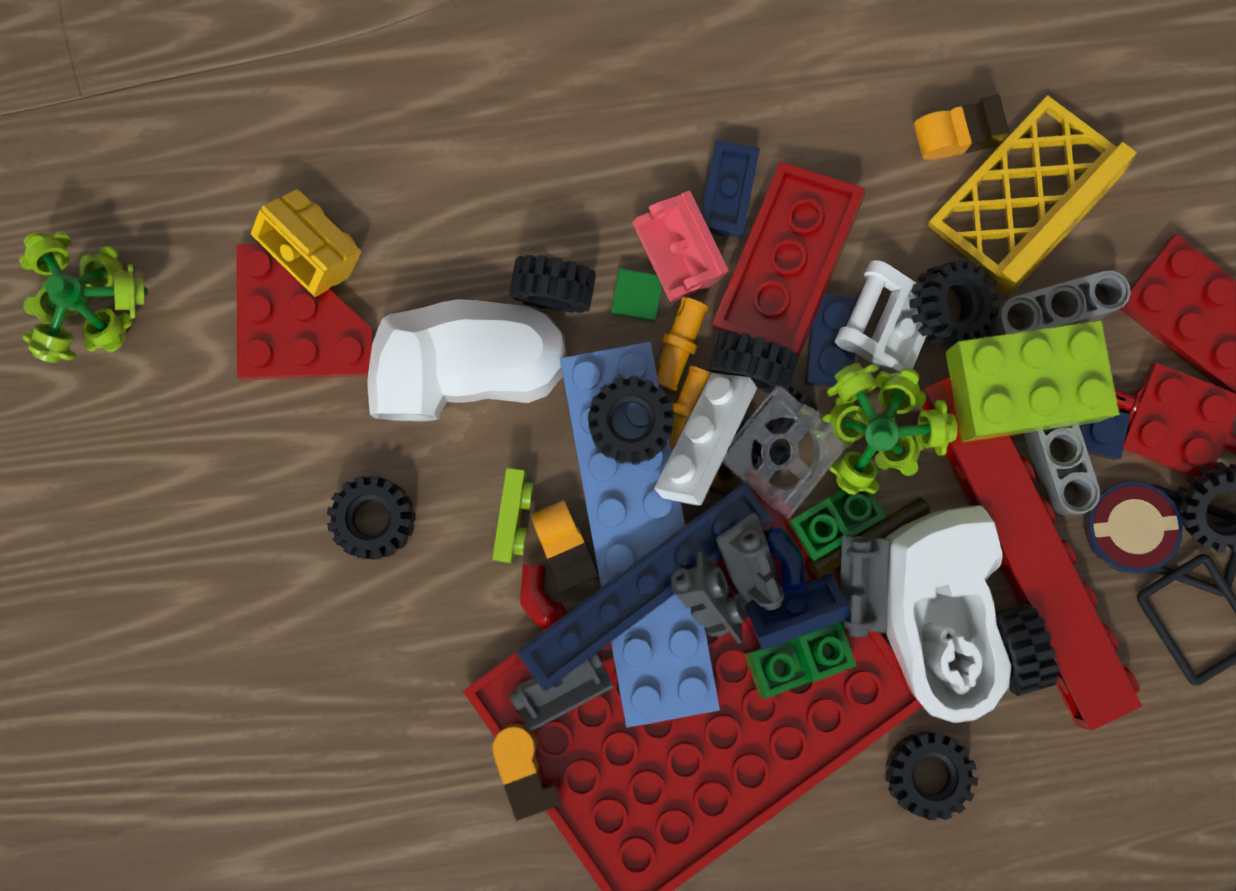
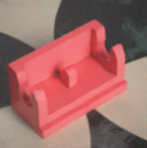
M690 190L649 206L650 213L636 217L632 222L670 302L712 287L729 272Z

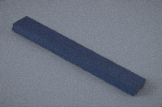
M746 482L741 483L515 651V653L541 689L546 692L674 595L671 589L672 575L679 569L689 570L698 567V552L702 551L712 565L721 560L723 556L716 540L717 537L754 512L758 515L762 528L770 523L773 518Z

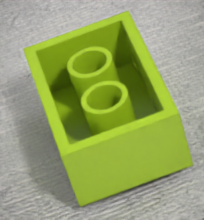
M1102 320L960 341L945 351L961 443L1095 423L1119 415Z

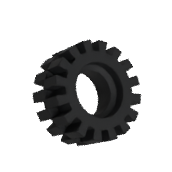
M533 255L518 256L515 258L509 296L513 297L516 301H523V304L536 305L537 308L541 309L550 308L552 311L559 312L563 310L567 313H573L574 311L578 313L588 312L591 306L596 274L594 270L589 269L585 265H577V262L561 261L562 258L554 257L549 259L543 255H538V257Z
M956 260L930 268L917 278L920 283L912 287L911 293L918 295V298L909 300L910 308H917L918 314L911 316L913 323L922 322L923 326L918 329V332L922 336L930 335L928 342L933 345L940 343V347H950L960 341L984 338L988 335L986 331L992 330L995 322L990 318L998 316L999 308L992 307V302L998 301L999 297L998 292L990 294L989 288L994 286L995 283L992 278L983 280L982 277L987 271L982 267L974 268L975 263L972 261L962 262V260ZM949 288H952L960 299L961 315L959 320L953 317L948 307L947 294Z
M730 331L729 333L721 332L716 342L709 371L719 374L750 377L757 390L761 389L768 393L786 394L790 389L799 356L796 352H792V349L780 347L779 343L765 341V338L757 336V338H754L750 334L742 333L740 335Z
M630 376V379L616 378L610 385L605 384L601 387L599 394L594 396L591 401V408L588 411V424L592 440L604 456L614 459L617 463H632V465H636L646 460L650 461L660 451H663L671 437L674 427L671 401H668L663 389H658L654 386V382L646 379V381L639 380L638 376ZM626 403H635L642 406L650 418V425L647 431L635 439H627L620 436L612 425L614 412Z
M1223 462L1214 463V470L1204 465L1198 468L1201 473L1200 477L1196 479L1190 473L1185 478L1190 484L1188 489L1181 486L1178 489L1177 494L1182 498V501H1175V504L1181 514L1183 526L1196 541L1209 550L1212 546L1216 552L1226 553V546H1228L1233 552H1236V514L1231 519L1221 523L1213 522L1207 516V507L1216 496L1224 492L1236 493V464L1230 463V466L1227 467Z
M378 476L356 477V481L352 483L347 481L341 486L343 490L340 493H334L331 498L334 504L332 508L328 507L327 515L331 516V523H327L328 531L333 532L335 536L332 538L336 545L343 547L344 552L357 556V558L374 560L394 555L397 549H402L407 544L405 542L407 537L412 536L414 528H411L412 521H415V513L412 512L411 508L413 505L411 499L406 496L405 491L400 486ZM369 500L381 502L386 507L389 515L386 528L374 536L364 535L355 524V513L358 507Z
M1028 603L995 612L996 625L1011 663L1010 692L1019 696L1055 686L1059 679L1056 673L1059 671L1058 663L1054 660V657H1057L1055 648H1052L1050 644L1052 640L1050 632L1045 631L1046 623L1043 618H1039L1038 610L1032 608V604Z
M919 732L917 735H909L904 738L905 741L902 744L897 743L892 749L895 751L893 757H888L886 765L890 766L889 773H885L886 781L891 785V788L888 790L891 796L899 801L897 804L914 815L936 821V818L950 819L953 812L959 814L963 812L966 808L962 804L966 800L971 802L975 794L970 792L971 786H977L978 778L972 775V770L977 769L975 761L968 759L967 755L970 752L967 748L957 744L958 741L952 737L931 732ZM927 757H936L941 760L947 769L948 775L945 786L939 792L933 794L922 792L914 780V771L917 764Z

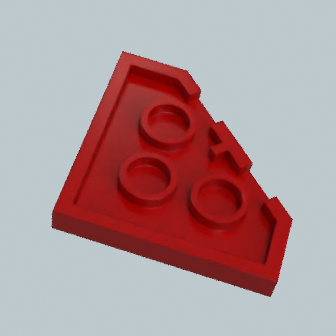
M237 244V378L241 380L368 376L375 331L331 289L314 297L261 244Z

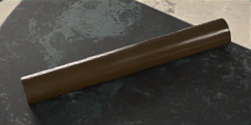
M918 498L855 536L885 538L902 525L927 515L930 512V508L923 498ZM842 545L809 563V569L815 578L820 579L841 566Z

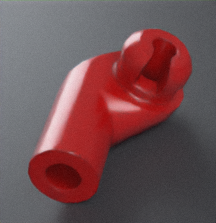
M523 564L520 605L536 625L546 629L566 614L565 608L561 603L552 602L543 592L545 566Z

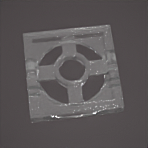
M776 386L734 437L722 462L783 517L790 519L845 450L846 446L833 435L834 426L819 418L821 414L805 404H800L783 387ZM780 417L796 420L786 434H772L764 427L769 421ZM808 430L812 435L815 447L814 460L810 468L799 459L798 447L799 441ZM782 438L790 444L791 456L786 463L776 465L770 459L769 451L772 443ZM754 439L762 445L761 454L763 462L757 470L753 468L751 460ZM789 469L800 479L798 483L787 487H776L768 482L776 470L784 471Z

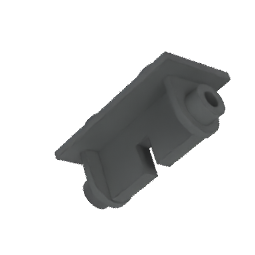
M754 512L717 537L716 540L735 591L741 596L744 604L746 605L754 600L767 610H775L782 604L784 591L778 584L780 579L758 515Z
M842 536L840 589L849 604L851 618L841 621V625L844 629H849L850 636L866 637L868 636V631L887 632L890 539Z
M702 551L698 552V567L689 570H677L671 578V589L686 608L691 607V614L700 626H704L707 635L721 637L730 632L738 644L743 643L742 623L747 620L745 604L739 594L734 595L727 586L722 570L714 568Z
M596 653L546 692L541 689L533 677L522 684H516L517 690L509 693L515 708L520 710L528 732H531L614 688L599 654Z

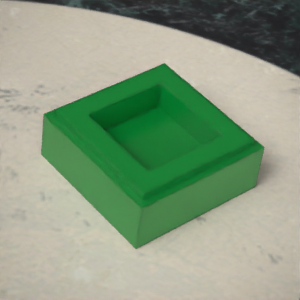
M619 268L611 315L655 323L662 289L658 276Z

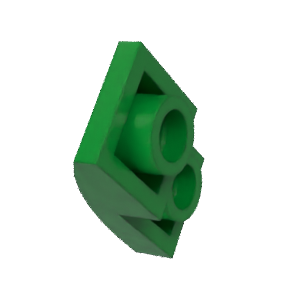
M840 490L788 522L811 561H815L842 545L843 535L855 536L887 516L873 494L867 491H860L852 495L844 490Z
M841 622L765 650L758 648L744 654L760 699L772 697L808 682H817L856 666Z

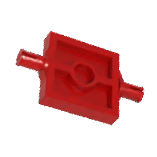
M1159 363L1149 365L1142 385L1133 395L1114 388L1118 409L1126 411V414H1130L1123 445L1124 451L1185 475L1191 473L1196 479L1201 476L1198 468L1206 465L1209 469L1214 470V463H1217L1219 456L1225 450L1236 454V435L1232 434L1233 420L1236 415V393Z

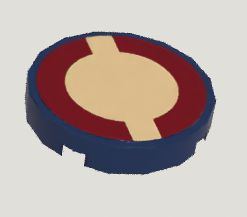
M1128 481L1111 486L1100 494L1098 504L1086 514L1085 535L1092 552L1099 559L1110 565L1111 568L1122 573L1141 574L1162 567L1175 556L1182 541L1183 522L1176 504L1164 491L1148 483Z

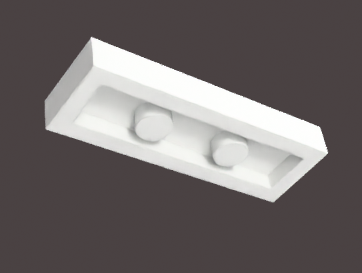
M711 373L654 487L663 499L701 506L757 390L750 377Z

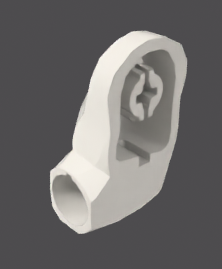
M456 299L419 309L389 314L381 320L372 343L367 379L370 415L377 419L392 421H434L440 418V414L447 402L460 403L495 399L530 403L546 397L563 377L560 358L568 357L565 335L551 315L533 306Z
M981 505L933 512L902 525L885 537V539H890L887 637L907 684L917 700L930 715L953 723L976 720L993 710L1008 689L1010 682L1011 663L996 625L995 606L990 589L986 583L989 576L1001 566L1003 553L994 521Z

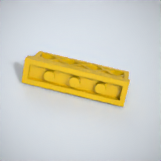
M1047 95L929 221L928 227L978 267L985 269L986 273L997 281L995 287L1010 298L1127 172L1137 152L1124 142L1118 147ZM1048 113L1061 123L1062 136L1038 137L1037 122ZM1030 131V138H1023ZM1089 144L1100 152L1101 155L1093 163L1073 164L1072 145ZM1064 146L1065 165L1041 167L1039 147ZM1031 148L1033 167L1008 169L1007 154L1012 149ZM999 163L1001 164V170H993ZM1075 174H1082L1075 182ZM1067 175L1068 190L1064 195L1044 196L1042 176ZM1034 177L1036 197L1011 198L1009 179ZM1002 179L1004 199L978 201L977 186L982 181ZM971 194V201L963 202ZM1053 205L1045 214V206ZM1037 206L1038 223L1034 227L1014 228L1012 208ZM1005 209L1006 229L981 231L979 210ZM972 211L974 231L956 232L944 221L953 212ZM1017 237H1024V238L1015 246V238H1017ZM1007 238L1009 254L997 265L983 253L982 240ZM975 240V246L968 241Z

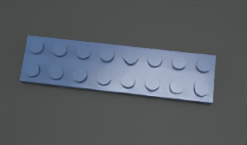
M651 342L560 358L601 587L685 526L681 502L663 499L654 489L671 455L669 441L663 451H660L650 461L646 460L636 465H632V463L620 464L602 454L601 450L595 446L589 431L588 411L591 408V401L594 396L599 394L600 388L605 384L610 385L614 382V379L619 377L630 379V376H638L639 380L646 381V379L653 381L654 386L659 389ZM626 403L614 412L612 425L620 436L627 439H635L647 431L650 425V418L642 406L635 403ZM675 594L611 642L626 727L720 710L705 628L700 626L693 617L691 607L686 608Z

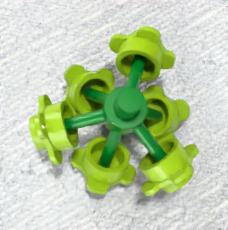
M36 232L26 236L23 241L26 250L25 254L19 259L20 265L26 270L33 269L40 275H52L43 282L42 289L35 296L27 297L23 303L27 314L35 315L44 323L36 324L33 333L27 332L23 334L22 339L29 343L28 350L32 352V355L50 363H58L61 361V358L74 360L76 353L70 350L73 335L63 329V323L70 316H76L79 313L86 318L82 330L86 336L83 345L88 351L100 348L106 349L108 352H114L119 349L126 338V329L131 326L132 319H135V305H144V296L148 294V289L143 284V277H133V264H128V272L123 270V266L118 260L119 254L117 250L107 245L102 247L98 254H85L81 257L80 277L75 278L62 272L70 260L66 247L71 244V239L67 233L58 232L51 235L49 233ZM93 296H115V310H130V315L122 313L117 316L108 308H102L93 312L86 303L88 298Z
M855 363L850 366H844L834 376L838 383L828 389L827 393L829 396L838 393L839 396L836 398V405L829 414L822 415L820 419L821 430L826 433L830 432L836 438L837 445L843 448L852 446L854 441L861 439L864 435L868 443L862 454L859 452H848L841 461L834 458L828 463V469L836 475L838 486L845 492L852 495L860 491H867L871 494L876 493L879 489V483L874 479L878 473L876 465L882 470L893 468L900 470L904 476H913L919 470L917 461L920 451L925 448L935 447L936 454L943 456L946 454L948 443L956 439L958 431L957 421L953 413H947V406L944 400H937L935 402V410L921 411L918 425L898 427L894 419L896 413L903 414L911 411L913 407H922L927 400L926 393L920 390L918 384L919 374L913 369L905 368L892 374L881 371L874 380L871 374L879 369L877 364H872L862 369L860 363ZM877 386L881 388L878 398L881 405L887 410L885 414H877L867 397V394ZM858 400L861 407L856 406L854 401ZM878 450L879 453H877L876 456H875V462H876V465H875V463L871 460V458L873 457V455L875 454V452Z

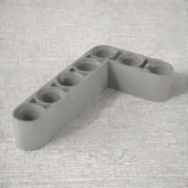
M1111 270L1015 296L998 307V316L990 318L995 322L993 329L990 330L992 337L1102 319L1124 307L1129 301L1131 294L1130 284L1122 274ZM1096 286L1103 288L1109 295L1108 305L1102 304L1096 298ZM1052 298L1064 303L1066 307L1065 318L1053 312L1051 308ZM1008 311H1015L1021 315L1024 322L1023 330L1014 329L1007 320ZM1075 425L1023 433L1043 497L1050 503L1054 513L1061 516H1069L1091 511L1098 504L1100 489L1080 426ZM1053 439L1058 440L1065 448V456L1061 462L1055 460L1050 453L1049 446ZM1067 483L1073 484L1079 492V500L1075 506L1070 505L1064 497V489Z

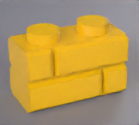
M298 189L284 195L281 199L277 198L263 205L258 212L251 231V235L314 297L329 290L331 286L334 287L348 279L361 254V250L356 246L353 238L337 228L325 216L322 208L318 204L311 202Z

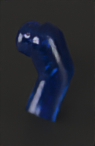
M770 527L769 531H763L771 555L775 554L780 561L783 591L787 593L804 591L806 586L803 552L784 529Z

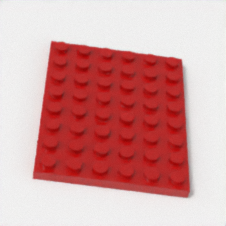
M764 474L751 482L749 487L773 518L762 530L780 579L778 584L784 591L817 578L813 576L809 569V563L812 562L788 522L795 518V516ZM722 558L713 567L722 570L727 586L736 595L737 593L725 561ZM833 570L832 572H830V573H828V574H831V573H832L833 577L835 578V580H836V582H837V584H838V586H839V588H840V586H841V579L839 578V576L837 575V573ZM747 618L746 622L742 623L743 643L738 644L730 632L721 637L706 634L719 711L633 727H626L612 644L609 643L597 652L614 688L533 730L537 741L535 757L544 782L547 784L558 779L564 796L561 805L545 811L600 890L674 891L922 708V704L917 700L907 684L894 651L880 632L868 631V636L853 637L849 635V629L843 628L856 663L855 667L817 682H808L772 697L760 699L744 654L761 647ZM516 653L463 690V693L495 738L509 724L519 723L525 725L521 712L515 708L509 693L517 690L516 684H522L533 678V676Z

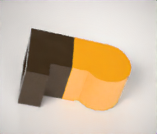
M999 94L981 98L978 103L952 108L951 111L930 113L913 123L921 156L924 160L939 159L995 148L1010 133Z
M564 499L530 514L560 593L599 577L579 527H576Z
M519 723L509 724L503 728L494 739L492 747L493 756L516 821L559 806L564 799L558 779L545 784L535 757L537 747L536 736L533 731L528 732L526 725Z

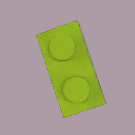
M506 468L493 561L514 564L516 555H524L527 528L520 527L523 509H531L534 494V483L527 482L528 474L525 470Z

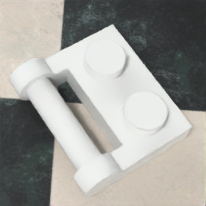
M870 261L864 273V277L867 280L846 327L840 328L835 343L840 348L856 353L872 364H877L880 369L890 374L902 371L905 368L913 369L926 336H922L918 332V329L923 326L922 322L913 323L911 317L918 314L917 308H910L909 300L918 298V295L911 293L913 285L917 283L885 262ZM883 287H886L892 292L871 339L863 333Z

